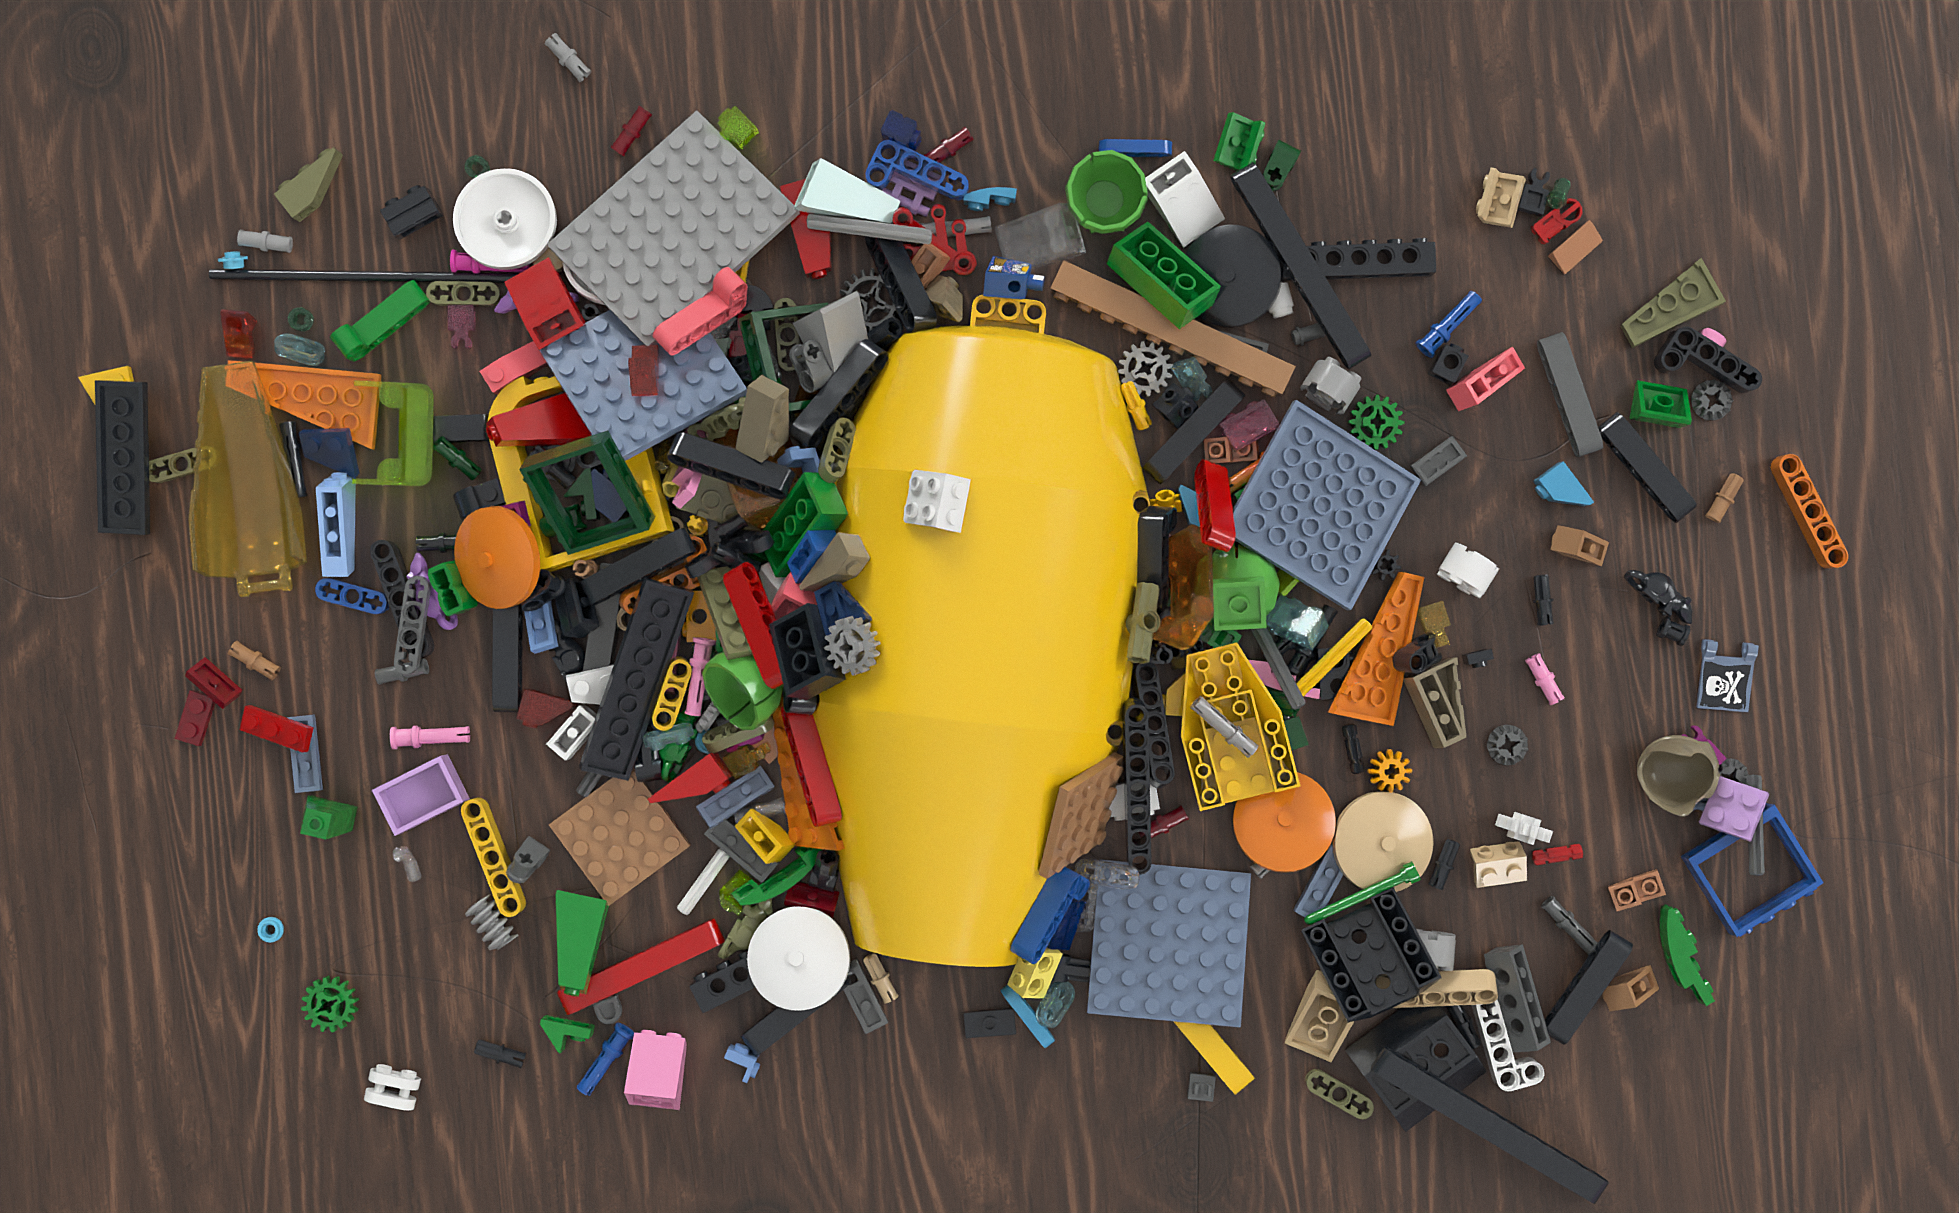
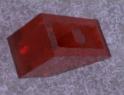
M524 689L516 719L522 720V725L537 729L538 725H545L574 709L578 703L533 689Z

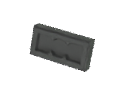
M1450 436L1410 467L1417 477L1421 479L1423 485L1427 486L1467 457V455L1455 438Z

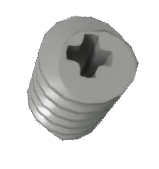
M489 894L471 906L465 915L466 917L475 915L471 924H481L476 931L477 933L486 932L482 938L483 942L492 940L488 949L499 950L519 935H509L513 926H503L508 919L507 917L498 919L500 915L499 909L492 910L496 904L495 900L486 901L491 895Z

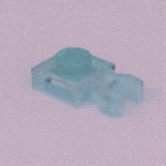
M1192 357L1174 362L1171 367L1182 387H1190L1191 392L1195 395L1193 399L1197 401L1201 396V392L1208 398L1212 393V388L1208 383L1204 382L1207 375L1197 359Z

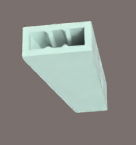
M820 158L812 164L794 209L812 214L893 224V213L897 210L900 201Z

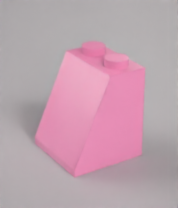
M642 1030L641 1033L634 1032L624 1091L630 1105L680 1109L687 1047L685 1038H681L680 1034L667 1033L666 1036L656 1035V1032L651 1030Z

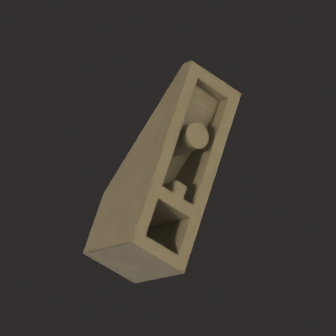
M937 275L925 288V291L937 316L960 322L963 311V295L958 290V283L950 276Z
M838 532L799 585L800 590L815 592L833 581L844 583L857 577L870 560V556L860 536Z

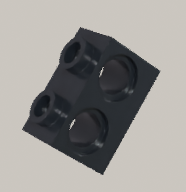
M1317 648L1315 650V664L1331 648ZM1348 652L1341 659L1339 666L1332 668L1317 683V688L1320 689V700L1335 699L1337 693L1331 690L1330 684L1336 678L1340 679L1343 683L1354 661L1353 652Z

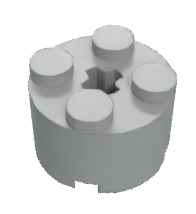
M1327 357L1326 360H1318L1300 389L1302 391L1306 389L1308 392L1305 396L1319 407L1330 411L1331 407L1338 409L1335 414L1341 415L1345 413L1359 391L1361 377L1355 372H1347L1339 367L1340 363L1336 359Z
M1416 929L1436 968L1444 971H1453L1456 935L1447 932H1430Z

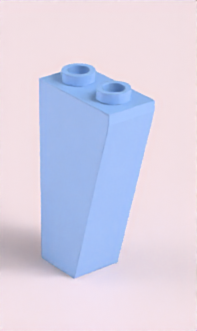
M332 473L331 476L324 479L316 487L322 576L348 577L355 570L356 479L355 477L347 476V473Z

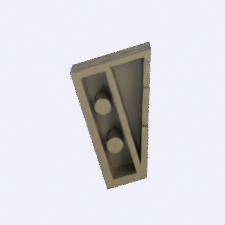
M763 375L747 387L735 448L762 463L769 456L775 455L777 450L789 440V388Z
M1457 657L1446 658L1430 666L1420 674L1414 673L1403 679L1433 748H1445L1466 738L1464 711L1459 692L1461 684L1458 681L1456 666L1458 665Z

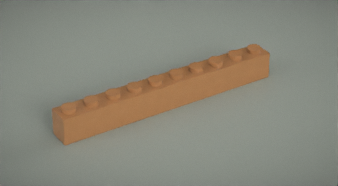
M1064 260L1051 286V292L1055 293L1053 297L1065 303L1068 300L1078 303L1077 308L1087 313H1090L1091 310L1100 313L1099 318L1113 324L1114 321L1124 324L1123 329L1130 333L1137 334V331L1147 335L1146 340L1157 345L1163 342L1170 346V351L1178 355H1183L1185 352L1193 356L1192 361L1200 365L1206 366L1209 363L1216 367V372L1229 377L1231 373L1239 377L1238 382L1249 387L1255 384L1262 388V393L1273 398L1276 397V394L1282 396L1296 367L1195 320H1192L1179 330L1143 296Z

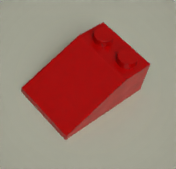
M717 752L710 753L647 800L649 803L703 795L712 790L716 794L731 784L728 779L733 774Z

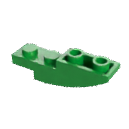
M1665 904L1660 909V936L1670 973L1677 986L1683 989L1690 987L1697 1001L1708 1006L1715 1002L1711 995L1714 991L1706 979L1703 980L1698 973L1701 968L1693 957L1690 958V956L1698 952L1694 945L1697 941L1690 930H1685L1681 923L1684 921V918L1679 910Z

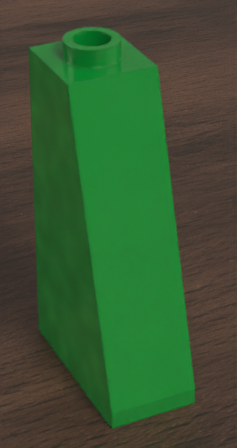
M308 795L300 834L326 840L351 832L358 806Z
M557 890L558 985L561 989H564V994L579 997V993L587 994L609 906L607 900Z

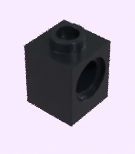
M1452 343L1450 345L1446 344L1441 347L1428 375L1448 385H1452L1458 379L1469 356L1463 353L1464 349ZM1446 356L1454 360L1455 366L1453 369L1445 367L1444 358Z

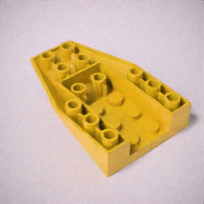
M1238 643L1187 655L1181 738L1199 810L1203 811L1223 806L1225 803L1273 791L1276 793L1300 787L1282 712ZM1199 696H1202L1235 726L1239 725L1243 729L1242 732L1258 745L1256 752L1247 758L1233 744L1229 745L1221 733L1190 708L1192 703Z

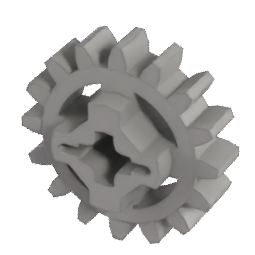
M1142 341L1138 349L1134 344L1131 345V353L1123 352L1126 360H1119L1118 362L1119 365L1123 366V369L1118 370V374L1125 377L1121 380V384L1132 381L1138 394L1140 395L1143 391L1146 397L1150 396L1151 390L1159 394V386L1166 388L1168 385L1164 379L1172 378V375L1167 370L1172 369L1173 364L1166 363L1170 355L1163 356L1161 354L1163 347L1155 350L1154 342L1149 347H1146L1144 341ZM1143 353L1152 354L1156 358H1146ZM1133 358L1136 365L1134 370L1129 373V362ZM1141 364H1144L1145 367L1153 365L1149 375L1145 372L1137 374L1142 367ZM1162 366V374L1157 381L1155 372L1156 369ZM1134 381H1145L1148 386L1138 385Z
M849 616L835 621L836 625L828 628L832 634L825 636V639L830 643L824 649L831 652L827 659H834L836 661L834 668L842 667L843 674L851 672L852 675H856L870 670L869 667L877 663L874 657L880 655V652L875 649V646L881 644L880 641L874 640V637L878 634L877 631L871 632L869 630L871 623L863 624V618L861 617L854 619L853 616Z

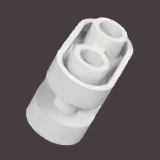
M377 1064L376 1068L370 1069L368 1078L369 1081L375 1083V1087L366 1088L364 1100L395 1109L413 1110L416 1098L409 1094L410 1090L419 1089L421 1078L416 1076L417 1073L415 1071L402 1070L398 1072L393 1071L391 1066ZM385 1085L400 1088V1091L385 1090Z

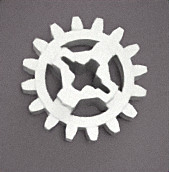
M1514 812L1513 818L1498 814L1495 823L1496 826L1508 830V837L1534 845L1535 839L1549 843L1553 833L1551 830L1539 827L1541 820Z

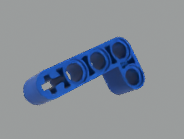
M884 140L877 146L865 173L867 183L879 190L887 187L894 172L953 200H962L969 192L968 180L963 174L892 140ZM885 149H893L896 152L895 156L891 159L883 158L882 152ZM913 159L919 164L915 170H908L905 168V163ZM936 170L942 176L938 181H931L927 177L929 172ZM876 171H880L885 175L884 179L880 182H873L870 179L871 175ZM946 176H949V183L946 182V186L943 187L946 181ZM958 182H961L963 190L953 191L951 184L957 185Z
M1067 867L1049 877L1014 938L1011 952L1031 964H1036L1042 957L1073 898L1077 900L1082 899L1089 888L1090 881Z

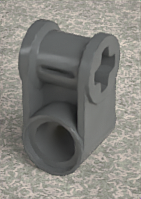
M808 340L803 345L797 344L791 348L790 360L794 365L802 388L808 393L822 388L832 377L833 372L827 363L821 345L815 340Z
M528 836L515 853L513 862L508 866L506 870L507 877L515 883L526 882L533 872L543 864L551 850Z

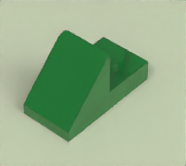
M545 1015L540 1021L541 1027L559 1054L565 1049L567 1035H570L572 1040L585 1041V1039H590L595 1028L594 1024Z

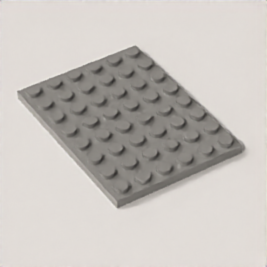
M695 111L552 239L547 246L651 350L658 343L652 336L658 325L713 290L714 277L720 270L725 267L731 268L734 272L739 270L793 221L800 212L794 209V205L698 111Z

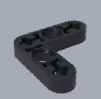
M741 530L729 536L728 541L724 539L719 542L732 550L738 549L742 553L754 554L763 552L775 544L770 532L764 530ZM711 548L684 565L690 578L699 577L722 563L709 556Z

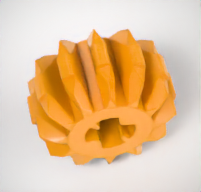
M1387 749L1386 757L1382 752H1377L1379 761L1375 759L1370 760L1371 764L1376 765L1375 769H1368V773L1376 774L1370 779L1371 783L1379 782L1377 789L1382 791L1386 786L1389 793L1393 792L1394 785L1398 790H1402L1403 786L1400 781L1402 780L1406 783L1410 781L1409 778L1404 777V774L1412 773L1411 768H1404L1410 762L1409 759L1401 760L1402 752L1399 751L1393 756L1391 749ZM1392 764L1391 767L1395 768V772L1391 773L1390 777H1388L1389 775L1385 774L1384 771L1389 769V765Z

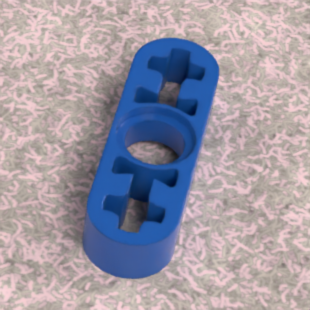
M1105 139L1099 141V151L1113 150L1129 157L1172 156V142L1168 140Z
M332 578L321 579L315 587L318 598L327 602L372 614L385 613L389 608L385 593ZM331 583L330 587L332 589L341 590L340 595L329 593L326 596V591H323V587ZM350 589H355L359 593L358 601L353 604L348 602L346 594ZM379 596V601L383 602V605L375 610L374 604L364 601L365 598L377 599Z

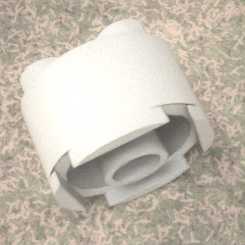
M1455 542L1441 564L1437 575L1448 582L1452 581L1458 584L1457 588L1468 595L1471 593L1481 598L1499 568L1492 561L1475 551L1468 550L1466 552V546Z

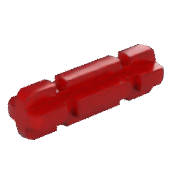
M1580 844L1569 845L1570 848L1560 846L1547 848L1544 852L1543 849L1534 850L1532 852V860L1534 865H1544L1546 861L1550 864L1569 861V858H1572V860L1581 859L1583 857V849Z

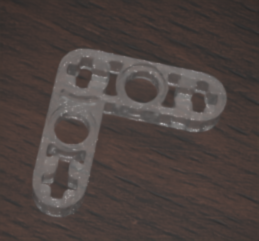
M1097 859L1079 860L1075 866V872L1090 881V885L1087 890L1088 900L1086 902L1083 899L1077 900L1073 898L1070 914L1072 929L1076 932H1090L1094 928L1099 885L1117 889H1134L1140 880L1138 870L1133 866ZM1106 867H1108V869L1110 870V878L1108 881L1104 878V870ZM1086 868L1095 869V871L1089 874L1086 872ZM1120 874H1125L1129 879H1119Z

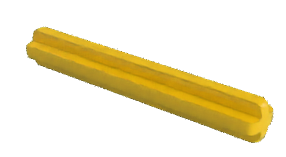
M1361 619L1296 683L1303 697L1372 629V625L1366 619Z

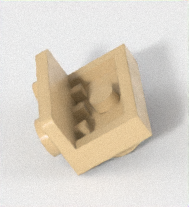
M1491 168L1489 175H1486L1483 181V197L1478 200L1476 206L1478 218L1486 224L1512 228L1525 185V177L1500 173L1496 168Z
M1506 842L1504 844L1470 849V855L1474 862V883L1477 888L1527 881V856L1520 842Z

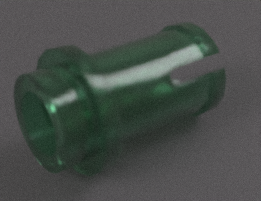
M1560 178L1555 181L1553 190L1547 195V202L1551 208L1560 209L1566 205L1567 194L1571 188V183L1568 179Z

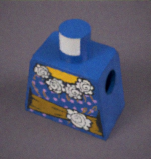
M993 256L985 273L983 296L1025 299L1028 290L1043 291L1045 276L1031 274L1032 265L1030 263Z

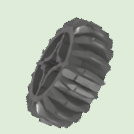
M874 268L870 269V276H866L864 269L860 270L862 276L860 279L855 274H852L853 284L849 281L844 282V285L849 289L848 291H839V294L844 297L857 291L863 285L875 283L870 292L866 294L858 293L861 305L864 307L863 316L866 329L871 331L884 320L891 317L899 321L895 317L896 315L899 316L894 303L891 306L880 299L881 287L884 286L886 288L880 274L878 277L875 276ZM875 295L876 303L879 305L868 310L869 307L865 301ZM875 313H889L883 320L869 323Z

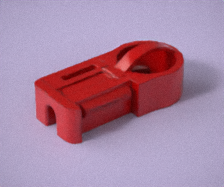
M1572 198L1561 201L1556 208L1531 227L1532 233L1539 236L1538 240L1541 244L1548 243L1547 239L1550 240L1562 229H1566L1581 218V204ZM1569 203L1573 205L1560 214V208L1563 204ZM1573 211H1577L1576 217L1572 221L1564 219Z

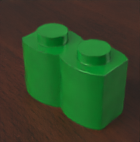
M455 560L444 562L428 569L429 581L434 590L438 592V602L445 615L452 616L477 607V600L470 595L462 583Z

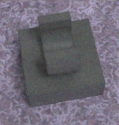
M1190 1072L1187 1098L1213 1102L1216 1076L1214 1074Z

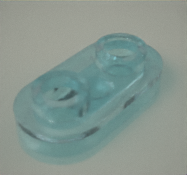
M281 334L274 340L275 353L283 358L310 366L318 365L325 359V348L319 342L293 334Z
M691 723L674 725L666 731L659 729L643 735L642 739L646 748L656 751L666 747V744L675 742L676 745L689 742L691 740L690 737L694 735Z
M1056 981L1051 985L1036 1010V1019L1041 1026L1054 1028L1061 1022L1075 998V990L1071 983Z

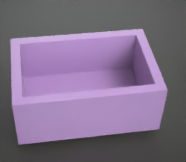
M448 754L439 756L372 790L394 836L402 834L470 800Z

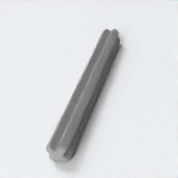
M812 213L807 217V227L809 229L930 244L933 234L931 229Z

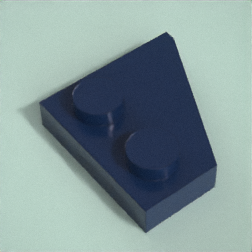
M350 428L305 429L299 432L304 457L341 473H347L350 477H356L360 474Z
M833 581L814 592L826 636L832 634L828 628L836 625L835 621L849 616H853L854 619L863 618V624L872 621V617L841 583Z

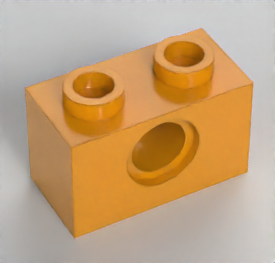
M693 591L694 595L686 615V622H684L682 627L683 637H687V642H693V637L716 640L715 626L703 592ZM699 609H703L707 614V619L702 624L697 623L694 618L695 612Z

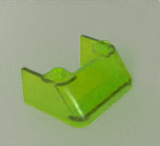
M354 380L353 386L379 387L381 403L389 408H399L398 459L388 458L380 462L377 468V478L351 477V483L423 486L427 484L432 476L434 395L431 388L421 383Z

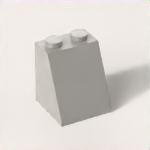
M857 291L793 323L803 343L808 340H815L821 345L833 374L856 346L864 339H868L860 296Z

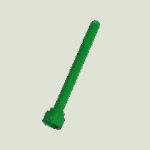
M1411 861L1403 865V868L1399 870L1400 873L1307 915L1304 921L1307 925H1312L1403 882L1406 884L1411 882L1413 884L1420 881L1421 878Z

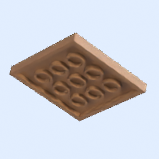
M1114 752L1060 786L1039 870L1040 876L1048 879L1055 873H1059L1065 866L1074 863L1077 858L1087 854L1090 849L1104 841L1106 837V823L1112 814L1109 807L1117 794L1116 784L1123 771L1121 765L1124 756Z
M634 767L629 781L611 778L549 824L550 828L603 900H607L608 906L691 846L660 802L649 803L647 799L654 794L645 782L637 781Z

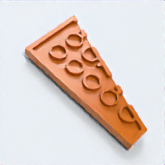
M228 360L226 386L324 429L350 428L352 441L375 450L382 375Z
M1398 572L1372 623V629L1367 633L1328 713L1394 726L1405 672L1397 671L1394 668L1393 656L1398 650L1411 643L1424 577Z
M781 695L780 704L773 714V720L775 722L774 737L777 743L778 763L781 771V786L784 792L789 838L793 843H796L795 846L835 851L845 849L842 840L838 841L834 830L838 826L837 822L814 827L811 821L781 716V706H783V695Z

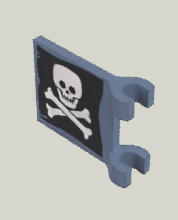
M1702 639V663L1696 707L1748 712L1754 662L1758 655L1759 646L1743 642L1742 657L1716 655L1718 642Z

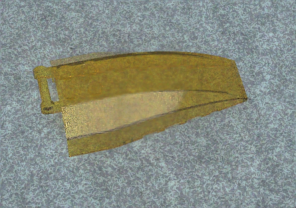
M246 361L202 368L199 395L200 410L198 411L197 418L199 429L198 439L195 441V448L197 449L196 464H193V473L195 474L194 487L191 490L189 509L192 569L205 577L237 578V589L240 597L250 596V593L278 589L283 591L292 590L293 583L290 571L307 563L303 514L283 444L255 362ZM279 572L280 579L248 584L247 577Z

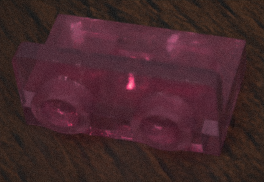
M1264 399L1260 402H1251L1245 407L1244 411L1238 414L1232 413L1226 416L1222 423H1220V430L1227 437L1236 452L1278 429L1280 424Z

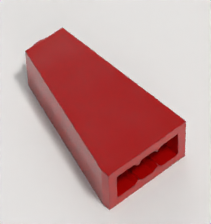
M806 179L780 186L782 194L794 206ZM799 211L800 214L790 223L807 278L812 277L813 280L826 277V272L831 271L832 232L809 229L807 227V217L810 213Z
M566 393L492 416L486 423L487 436L491 441H494L496 447L564 445L592 436Z

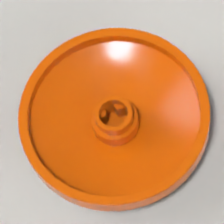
M500 506L480 508L464 519L456 535L454 555L455 563L466 590L478 602L494 609L513 607L525 601L533 592L540 573L539 548L528 524L514 511Z
M1298 772L1300 787L1276 793L1273 791L1237 800L1234 808L1233 830L1238 845L1251 861L1270 871L1288 873L1311 866L1324 855L1334 836L1336 819L1329 796L1316 781Z

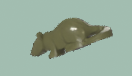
M740 397L739 403L724 407L705 417L702 422L692 424L687 430L688 434L702 438L697 434V430H702L709 434L707 438L702 439L713 441L715 438L725 436L730 429H738L741 423L745 397Z
M772 898L759 902L752 908L751 905H745L741 912L745 916L743 920L737 919L717 955L719 958L726 959L739 950L749 949L750 941L757 928L767 916L773 914Z

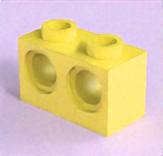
M1049 943L1036 964H1031L1019 957L1007 985L1022 998H1044L1063 953Z

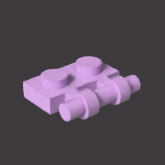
M910 161L905 163V168L908 170H915L918 165ZM931 171L927 177L931 181H938L941 175ZM894 172L890 180L891 183L895 184L893 191L884 188L882 191L900 201L899 205L909 209L912 214L917 215L918 213L927 217L930 208L922 205V201L924 198L934 201L938 192ZM903 188L916 194L914 200L901 195Z

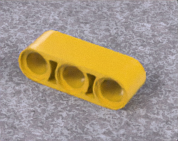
M677 656L671 659L651 715L653 725L662 731L669 730L675 724L691 676V666L684 657ZM678 663L686 665L685 673L675 675L672 672L674 665ZM670 687L678 690V695L674 699H667L664 696L665 691ZM664 711L670 714V719L666 723H659L656 720L660 712Z

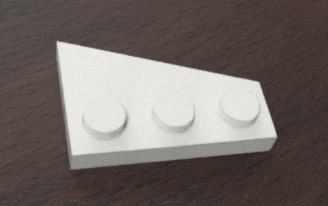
M614 665L566 675L571 702L600 705Z

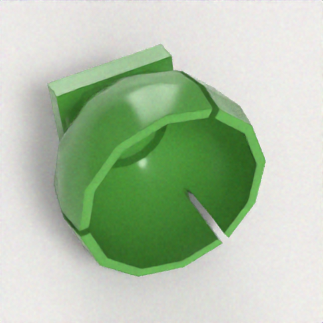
M1113 150L1092 152L1091 155H1087L1073 167L1065 186L1069 211L1081 226L1089 229L1091 234L1096 232L1105 234L1125 230L1141 217L1148 200L1145 174L1131 157Z
M1233 544L1228 552L1216 550L1203 563L1197 584V590L1204 610L1214 618L1215 631L1267 628L1266 616L1275 607L1280 587V581L1274 564L1241 544H1238V558L1235 557V544Z
M723 651L715 655L705 665L702 672L705 689L714 706L727 720L730 719V723L742 730H754L765 724L775 713L780 704L783 684L775 689L769 688L762 679L753 654L727 660Z

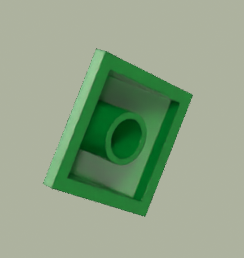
M1637 380L1630 419L1677 428L1690 425L1692 419L1687 389Z

